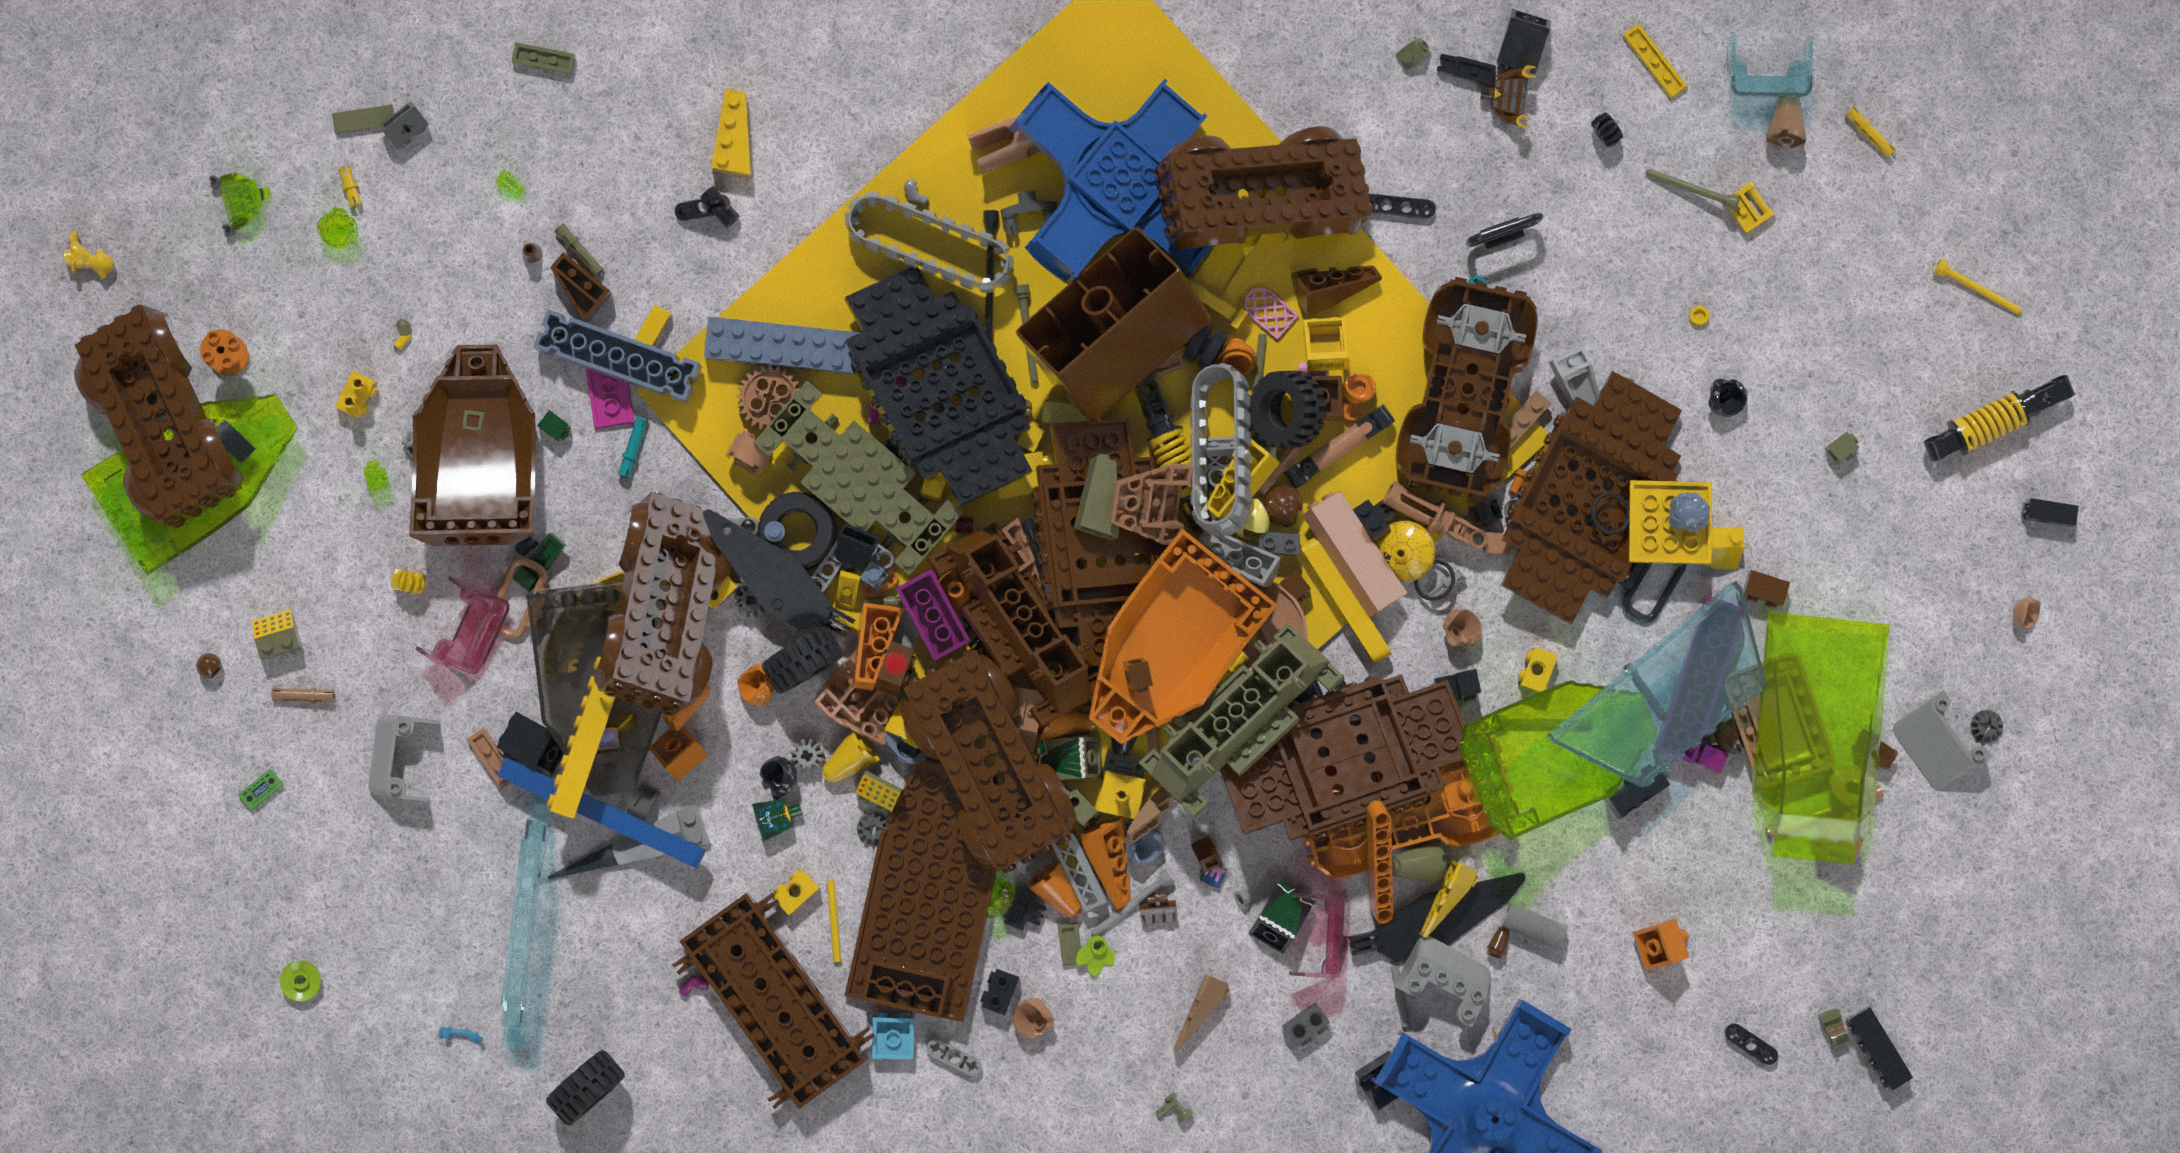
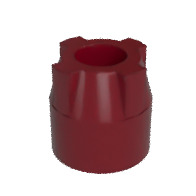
M960 517L956 521V533H972L973 517Z

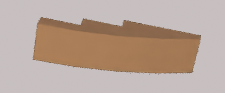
M1162 786L1145 803L1127 831V843L1129 845H1132L1162 823L1161 814L1172 807L1173 797Z

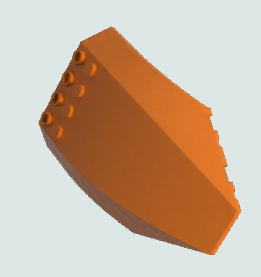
M1181 529L1131 593L1108 627L1089 719L1122 744L1135 736H1139L1154 727H1158L1175 717L1204 705L1223 675L1277 607V604L1185 530ZM1143 657L1148 661L1153 686H1149L1147 691L1137 693L1136 690H1132L1127 684L1123 662Z

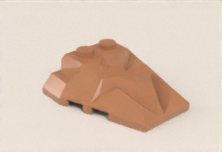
M1170 464L1115 481L1109 522L1129 531H1134L1146 538L1153 539L1158 543L1169 545L1181 529L1184 530V525L1177 521L1182 485L1191 484L1193 465Z
M855 651L846 661L838 666L816 692L813 704L827 718L882 746L886 743L884 729L898 706L899 700L893 695L876 690V682L872 690L852 688Z

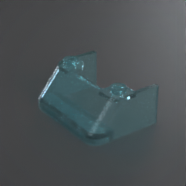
M1732 34L1727 39V74L1732 93L1736 96L1806 97L1812 91L1813 36H1809L1804 40V58L1789 64L1787 76L1747 75V64L1741 59H1736V35Z

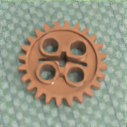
M761 365L760 372L754 368L753 376L748 373L746 374L749 379L748 381L741 380L745 386L738 387L742 394L736 397L742 400V402L738 403L737 406L744 407L740 412L741 415L748 414L745 420L753 419L752 426L754 427L759 423L760 430L763 429L764 425L768 426L777 416L771 413L772 407L779 405L783 409L800 389L795 388L799 384L798 381L792 382L794 375L792 374L787 377L788 370L785 369L781 373L780 366L773 370L772 365H769L768 370H765L763 365ZM765 380L768 382L766 390L758 389L757 386L760 381ZM776 381L772 393L775 399L770 400L767 415H764L763 412L767 405L765 395H770L772 382ZM780 386H785L788 388V392L786 395L780 396L777 394V389ZM755 400H761L763 403L762 407L758 410L752 408V403Z

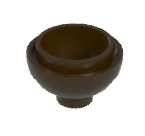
M1730 714L1723 716L1717 722L1715 731L1709 732L1710 741L1714 748L1720 747L1723 751L1730 754H1740L1744 745L1735 724V717H1732Z

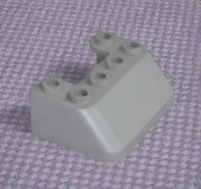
M1430 936L1427 938L1420 937L1393 987L1410 995H1418L1423 991L1428 981L1462 999L1457 1009V1018L1461 1023L1472 1027L1487 999L1491 973L1487 966Z

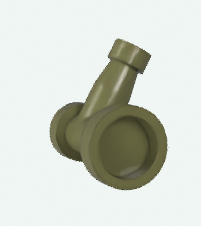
M1173 1092L1164 1099L1167 1103L1155 1112L1161 1118L1165 1113L1174 1108L1178 1113L1177 1120L1179 1123H1182L1193 1112L1188 1108L1184 1109Z

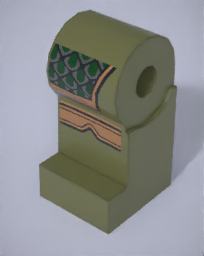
M1838 1008L1819 1014L1825 1033L1834 1050L1850 1044Z

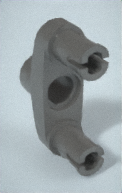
M1035 190L1017 193L1019 204L1001 209L1006 236L1011 235L1010 227H1012L1013 235L1019 234L1016 222L1017 214L1041 210L1044 212L1046 222L1057 209V202L1037 201Z

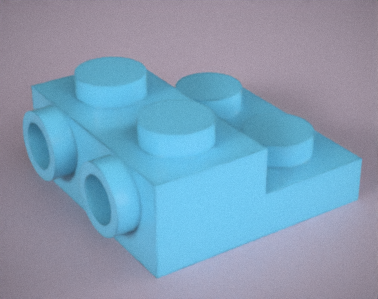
M877 1012V1016H873L872 1034L874 1033L876 1037L872 1038V1059H913L914 1016H910V1012H898V1016H889V1012Z

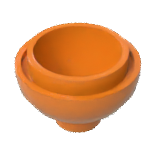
M1234 338L1219 350L1216 363L1217 365L1220 363L1231 365L1244 375L1256 367L1257 356L1251 346L1244 343L1242 339Z
M957 571L947 572L939 579V583L954 611H961L964 606L970 604L975 599ZM954 586H958L960 588V592L958 594H954L952 592V588Z

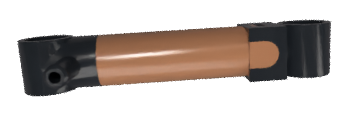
M1383 404L1309 456L1291 466L1284 474L1293 487L1297 489L1353 449L1395 422V419Z

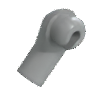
M908 179L904 184L907 198L910 201L925 206L929 197L918 193L917 182L914 179Z

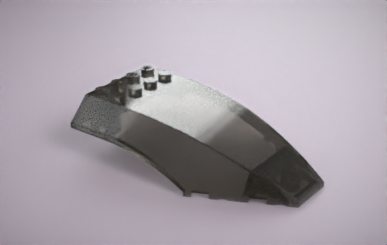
M623 580L547 589L526 595L541 719L565 755H568L570 748L566 747L570 735H575L576 728H573L576 717L578 715L581 716L583 711L580 708L584 696H588L590 689H587V684L590 677H594L596 670L593 669L596 658L602 655L608 628L607 617L617 612ZM653 618V619H652V625H653L654 628H656V627H655V619ZM615 696L605 727L617 726L618 728L628 716L632 714L633 717L620 730L617 729L619 748L597 749L586 781V786L592 796L635 790L662 711L646 709L641 704L628 703L622 698Z

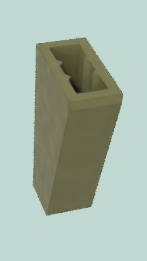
M1099 454L1090 460L1074 529L1113 540L1119 536V526L1109 522L1114 483L1117 481V464L1108 455Z

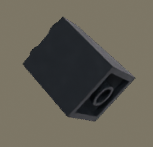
M1512 9L1497 57L1499 66L1505 69L1535 66L1536 68L1530 70V74H1536L1549 34L1551 20Z
M516 711L510 718L508 726L500 736L496 747L530 767L552 777L567 750L566 746L569 739Z

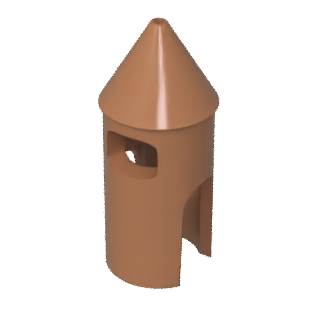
M1019 115L967 135L973 151L1005 139L1013 140L1010 145L977 159L982 175L1041 151L1019 131H1016L1014 134L1008 129Z

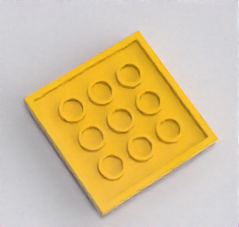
M1630 480L1629 563L1711 565L1712 482ZM1688 492L1699 494L1705 499L1706 503L1710 506L1708 524L1695 532H1688L1687 529H1674L1668 521L1670 518V503L1675 496Z

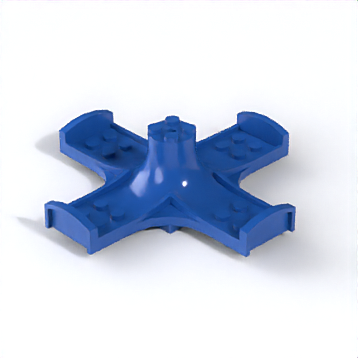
M1166 79L1155 88L1153 93L1133 116L1122 122L1114 120L1113 123L1100 122L1085 114L1052 84L1047 82L1008 128L1014 134L1016 131H1019L1057 164L1062 173L1064 196L1058 208L1024 248L1047 271L1067 285L1078 276L1105 242L1112 237L1127 234L1133 228L1141 229L1179 266L1186 278H1189L1195 272L1196 266L1213 247L1211 245L1179 250L1175 246L1170 245V241L1166 236L1167 225L1166 220L1162 216L1163 204L1162 199L1158 195L1159 184L1154 174L1155 167L1171 148L1189 139L1208 116L1205 113L1201 115L1168 87Z
M1518 999L1496 1039L1484 1053L1472 1059L1453 1060L1440 1055L1399 1030L1397 1034L1400 1037L1377 1077L1371 1078L1372 1082L1413 1105L1424 1115L1429 1126L1427 1129L1430 1130L1431 1138L1428 1153H1602L1601 1149L1558 1125L1546 1114L1540 1101L1539 1085L1543 1074L1565 1036L1570 1034L1572 1029L1521 999Z

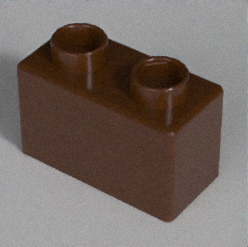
M1133 228L1017 329L1016 334L1049 381L1088 421L1094 422L1113 405L1121 401L1128 392L1174 352L1182 348L1189 339L1210 322L1211 316L1179 266L1141 229Z

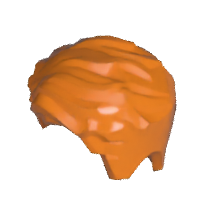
M1351 373L1345 377L1342 391L1349 402L1363 404L1374 397L1376 383L1368 374L1359 375Z

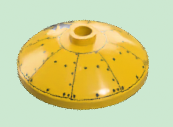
M1411 521L1392 523L1389 525L1391 531L1379 538L1375 545L1399 581H1415L1423 577L1433 565L1435 559L1433 539L1428 531L1417 523ZM1399 550L1404 551V557L1399 555Z

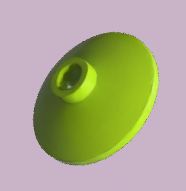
M307 961L291 962L283 969L280 975L281 990L286 997L293 1001L302 1002L313 998L321 986V976L318 969ZM300 977H303L305 979V983L303 985H300L298 983V979Z

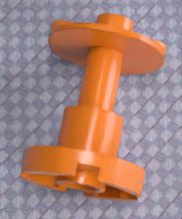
M218 329L210 331L201 342V359L207 366L222 375H235L248 364L249 351L247 345L242 339L228 330Z

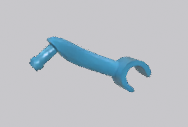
M441 1027L439 1030L440 1038L451 1039V1034L466 1036L476 1043L483 1041L482 1037L470 1030L453 1029L450 1027Z

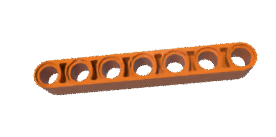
M1373 801L1366 809L1369 906L1376 920L1382 924L1389 922L1394 914L1391 817L1381 801Z

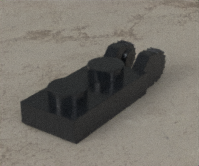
M1440 55L1442 61L1452 62L1455 65L1454 69L1438 66V72L1487 86L1492 85L1496 69L1495 65L1461 56Z

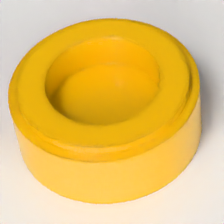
M1695 306L1689 312V320L1695 326H1702L1709 320V311L1704 306Z

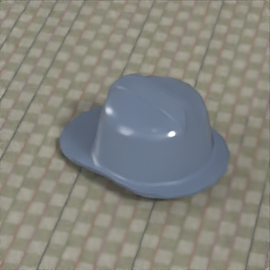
M885 732L886 742L894 751V755L899 762L903 764H916L924 761L927 757L919 748L906 744L901 737Z

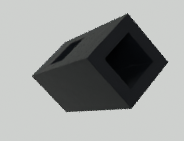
M2029 498L2023 503L2021 513L2024 514V520L2074 527L2077 523L2079 506Z

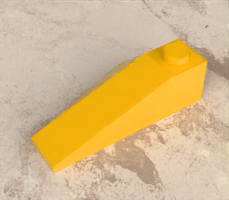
M1454 860L1451 861L1419 935L1427 938L1470 890L1471 886H1475L1478 880L1477 870Z

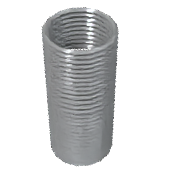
M1510 903L1507 908L1508 914L1506 918H1503L1502 927L1513 930V932L1515 931L1530 939L1532 938V940H1537V942L1539 941V943L1541 942L1557 950L1560 948L1568 926L1524 907L1522 908V906Z

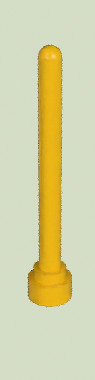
M1943 259L1938 261L1937 268L1933 270V273L1944 277L1947 275L2017 315L2022 313L2021 307L1950 268L1951 266L1948 265V262Z

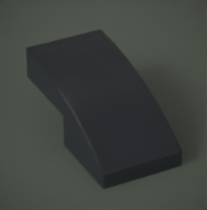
M225 419L216 427L224 447L239 463L245 461L256 450Z

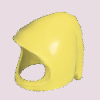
M1251 498V503L1249 504L1250 514L1246 523L1236 532L1240 538L1247 541L1253 540L1258 533H1266L1269 530L1270 524L1269 515L1264 505L1254 498ZM1248 529L1255 533L1252 537H1246L1243 534V530Z

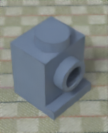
M870 561L860 579L879 591L889 573Z

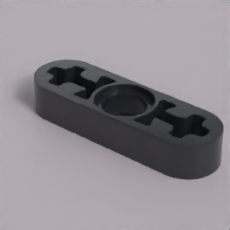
M725 195L688 200L676 205L675 215L681 221L720 215L730 209L731 203ZM700 202L706 205V213H702L699 210ZM718 202L723 203V207L718 206L713 208V204H716ZM692 208L693 210L688 213H682V209Z
M1731 1023L1726 1026L1724 1035L1727 1040L1764 1064L1771 1065L1777 1061L1778 1052L1774 1047L1739 1024ZM1735 1027H1737V1033H1739L1742 1036L1744 1035V1032L1747 1033V1035L1742 1039L1741 1044L1738 1043V1041L1741 1040L1740 1038L1734 1036L1733 1038L1730 1037V1028L1735 1029ZM1749 1038L1756 1040L1757 1045L1753 1050L1746 1048L1745 1042ZM1761 1043L1764 1045L1761 1049L1766 1052L1772 1051V1060L1767 1059L1766 1061L1765 1055L1759 1052L1758 1056L1755 1054L1760 1049Z

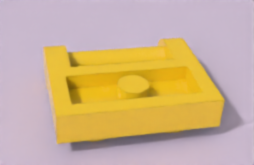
M1753 181L1733 193L1740 196L1735 212L1729 210L1745 234L1775 215L1773 209H1769L1756 190V185ZM1746 192L1751 195L1763 213L1762 216H1759L1744 195Z

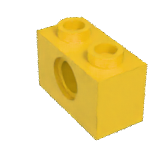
M1538 647L1528 650L1525 661L1528 662L1525 670L1521 669L1518 680L1521 681L1519 686L1544 694L1558 655ZM1534 664H1538L1542 668L1540 675L1532 673L1531 668Z
M796 870L789 877L791 881L784 886L782 883L773 891L775 893L773 899L779 900V905L789 916L820 889L804 870L801 872ZM793 885H797L801 889L798 897H792L789 893V889Z

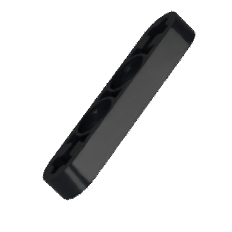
M1368 194L1370 202H1375V198H1379L1377 203L1378 210L1374 209L1375 205H1372L1373 213L1428 219L1436 211V206L1431 200ZM1383 200L1391 201L1392 208L1390 210H1383L1381 208ZM1403 202H1409L1412 205L1410 212L1406 213L1401 210ZM1415 202L1419 203L1418 207H1424L1425 204H1429V208H1432V211L1424 214V210H1418V214H1414Z

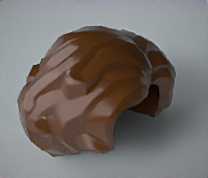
M1280 485L1267 492L1264 507L1269 515L1270 522L1285 527L1293 526L1296 523L1299 512L1303 508V499L1297 489L1293 486Z

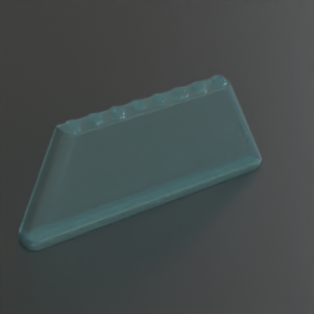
M1734 581L1723 588L1547 735L1550 741L1638 787L1644 786L1647 788L1655 781V776L1659 773L1662 775L1671 768L1669 765L1673 761L1678 762L1685 757V751L1690 747L1692 749L1697 747L1702 742L1700 739L1703 736H1709L1717 730L1716 726L1721 721L1723 723L1728 721L1733 716L1731 714L1733 711L1745 707L1748 704L1747 700L1752 695L1753 697L1758 696L1764 690L1762 687L1767 683L1743 590L1739 583Z

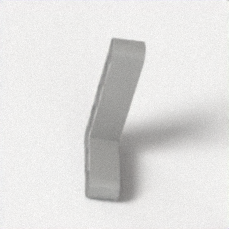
M837 541L811 577L814 582L822 584L821 591L823 593L827 591L844 563L837 561L834 556ZM877 544L869 561L886 570L893 567L895 559L890 551ZM882 555L891 557L888 565L880 564L879 559ZM827 565H831L834 568V572L830 576L823 574V568Z

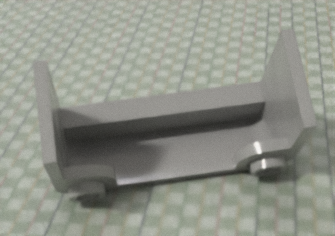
M384 715L378 719L369 778V790L373 795L429 802L430 798L406 795L405 782L400 778L391 777L397 736L407 737L411 735L414 731L415 723L439 725L440 721L395 715Z

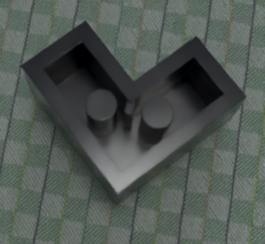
M1476 669L1433 679L1434 684L1448 680L1455 699L1463 698L1464 702L1478 698V694L1482 693Z

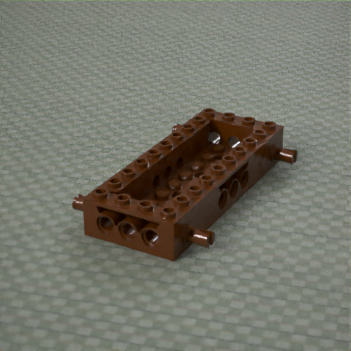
M771 892V894L758 903L755 902L750 893H745L681 939L679 942L686 950V955L673 963L672 966L675 968L684 964L677 971L679 975L693 964L699 968L781 1083L782 1089L767 1098L769 1102L779 1098L772 1107L776 1109L790 1098L800 1109L867 1061L868 1058L861 1050V1046L876 1036L873 1033L864 1037L870 1030L869 1026L854 1037L850 1035L767 919L765 912L780 903L777 899L768 904L775 896L774 893ZM735 944L740 945L743 949L742 954L738 957L731 953V948ZM758 978L766 980L767 986L764 990L756 988L755 982ZM784 1011L788 1012L791 1016L790 1021L786 1024L779 1020L780 1013ZM806 1045H811L814 1048L815 1053L812 1057H806L803 1054V1049Z

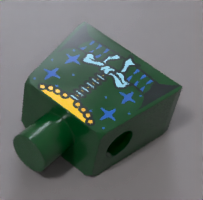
M786 799L752 804L763 841H767L794 827L792 818L803 815L800 803L788 807Z

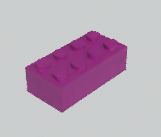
M932 569L896 588L934 661L971 642Z

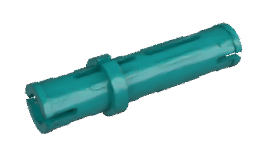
M636 417L627 448L621 456L623 460L617 475L630 479L634 463L638 460L637 454L648 420Z

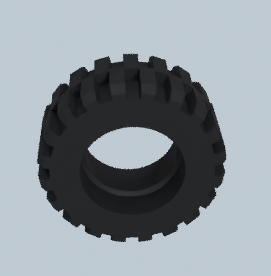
M1297 370L1270 372L1265 377L1259 379L1258 384L1252 390L1253 395H1250L1249 413L1251 425L1254 426L1253 431L1256 435H1259L1258 438L1263 443L1277 449L1300 448L1312 443L1313 439L1317 438L1320 434L1319 430H1322L1324 426L1323 419L1326 418L1327 413L1325 412L1326 400H1323L1324 393L1322 389L1318 388L1319 384L1317 381L1312 380L1309 374ZM1286 393L1290 396L1294 407L1293 418L1289 426L1285 424L1281 415V402Z
M823 626L795 640L770 656L762 663V669L775 691L782 694L806 682L839 661L843 657V651L830 629Z
M600 1050L561 1082L546 1098V1103L564 1124L570 1126L610 1093L625 1078V1073L606 1051Z

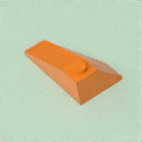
M1123 817L1092 825L1080 834L1085 853L1116 909L1122 908L1131 901L1130 876L1126 874V862H1129L1125 855L1127 832Z

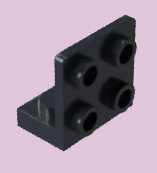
M1389 1050L1355 1072V1079L1377 1111L1399 1098L1371 1081L1372 1077H1377L1391 1054Z

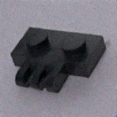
M1368 499L1353 509L1374 542L1391 531L1387 523L1397 516L1393 508L1384 504L1383 500L1373 506Z
M1018 885L1004 924L1022 931L1026 921L1040 926L1041 922L1034 920V917L1037 916L1043 919L1044 915L1038 913L1037 910L1039 908L1046 911L1047 907L1034 902L1037 894L1028 888Z

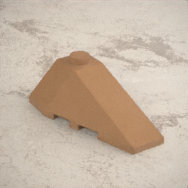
M1205 974L1173 1050L1178 1051L1221 1003L1222 999L1226 1001L1230 989L1227 988L1228 983Z

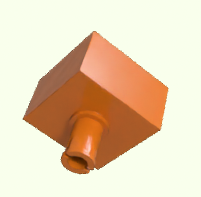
M1676 918L1632 932L1646 971L1689 958L1684 943L1688 941L1689 936L1684 929H1679Z

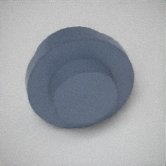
M772 521L765 526L764 534L769 541L777 542L784 537L785 529L781 523Z

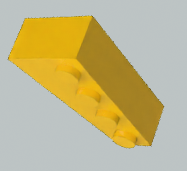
M725 88L711 169L715 172L752 178L747 95L743 91Z

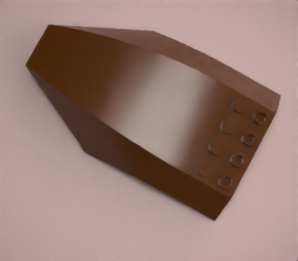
M497 344L457 345L452 352L451 358L446 361L443 371L436 377L430 387V391L422 399V404L412 415L413 463L409 537L431 546L515 545L533 535L536 483L535 412L529 405L524 392H522L517 379L511 372ZM464 410L485 412L481 430L463 429ZM468 414L466 426L478 428L480 416Z

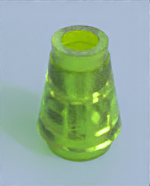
M505 169L495 180V183L498 184L497 187L518 198L526 189L510 171L508 172Z

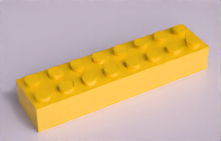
M599 656L596 658L593 667L596 671L601 658ZM593 676L590 677L587 684V689H590L589 694L583 697L580 708L583 709L581 716L578 715L574 722L573 728H576L575 735H570L566 746L570 750L568 755H563L560 767L563 768L561 775H556L553 787H556L554 795L550 794L546 805L550 807L549 812L570 819L575 817L615 697H609L604 692L598 691Z

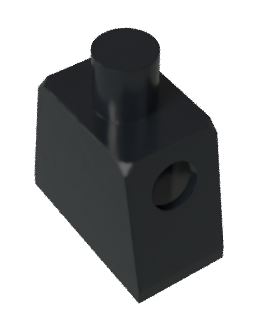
M844 523L837 537L836 560L844 563L843 568L847 572H853L855 568L862 570L873 554L880 537Z

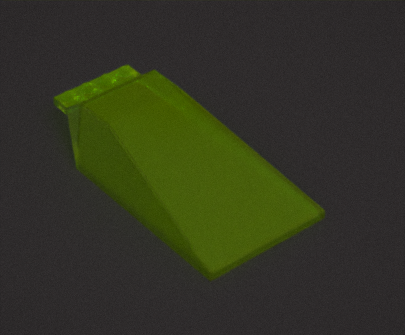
M1767 612L1751 795H1753L1773 835L1772 857L1848 865L1855 864L1856 843L1875 808L1890 624Z

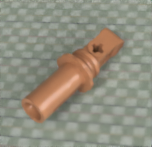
M1395 481L1391 484L1383 499L1384 504L1423 524L1428 533L1435 530L1438 532V535L1444 536L1446 534L1448 537L1473 549L1482 548L1488 542V536L1484 531L1473 526L1468 521L1455 516V511L1446 509L1444 507V499L1434 503ZM1401 496L1432 513L1431 516L1398 500ZM1476 533L1481 537L1479 545L1473 542V536Z

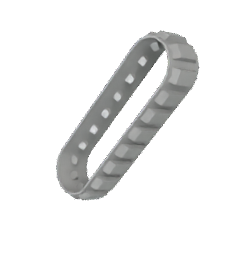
M866 192V196L856 197L849 204L850 211L845 214V226L847 229L852 230L849 236L859 246L865 244L868 251L876 254L882 251L885 253L886 258L898 261L899 258L903 259L904 264L915 269L917 266H921L923 271L935 276L936 273H939L942 279L952 283L955 280L960 281L962 287L972 291L976 287L980 289L981 293H993L994 289L998 287L1003 288L1010 281L1009 273L1014 271V258L1008 255L1010 248L1001 239L995 241L992 234L980 231L978 234L971 226L963 223L961 226H957L955 220L945 216L939 219L934 212L926 209L923 212L918 211L916 205L908 202L902 205L897 198L886 195L884 198L878 192ZM870 204V207L883 204L886 206L885 210L892 211L896 209L904 212V217L910 219L914 216L924 220L923 224L927 226L931 223L940 226L945 233L951 230L961 234V239L966 241L968 238L979 241L982 247L986 248L987 245L995 247L994 252L998 256L1003 253L1006 257V260H1001V267H1004L1005 270L1002 274L998 272L995 275L996 279L994 281H990V278L983 279V282L974 280V275L969 273L967 276L955 273V268L949 266L948 269L937 266L935 260L930 259L927 262L917 258V254L914 252L908 255L898 251L899 247L896 245H892L890 248L880 244V239L875 237L872 240L864 238L865 233L861 229L857 232L854 229V225L859 224V218L855 216L858 212L861 213L865 209L864 206Z
M1220 363L1219 365H1210L1198 373L1191 388L1192 396L1190 397V409L1192 410V415L1190 416V428L1192 429L1190 447L1192 448L1191 465H1193L1191 477L1192 515L1196 523L1207 533L1218 537L1222 535L1230 536L1244 526L1250 514L1249 504L1251 503V491L1249 490V485L1251 484V471L1249 470V465L1251 464V452L1249 451V446L1251 445V433L1249 432L1251 420L1249 413L1250 395L1247 391L1249 385L1245 377L1233 366ZM1224 379H1233L1231 383L1234 387V506L1224 519L1209 522L1208 519L1210 517L1207 512V397L1212 386Z

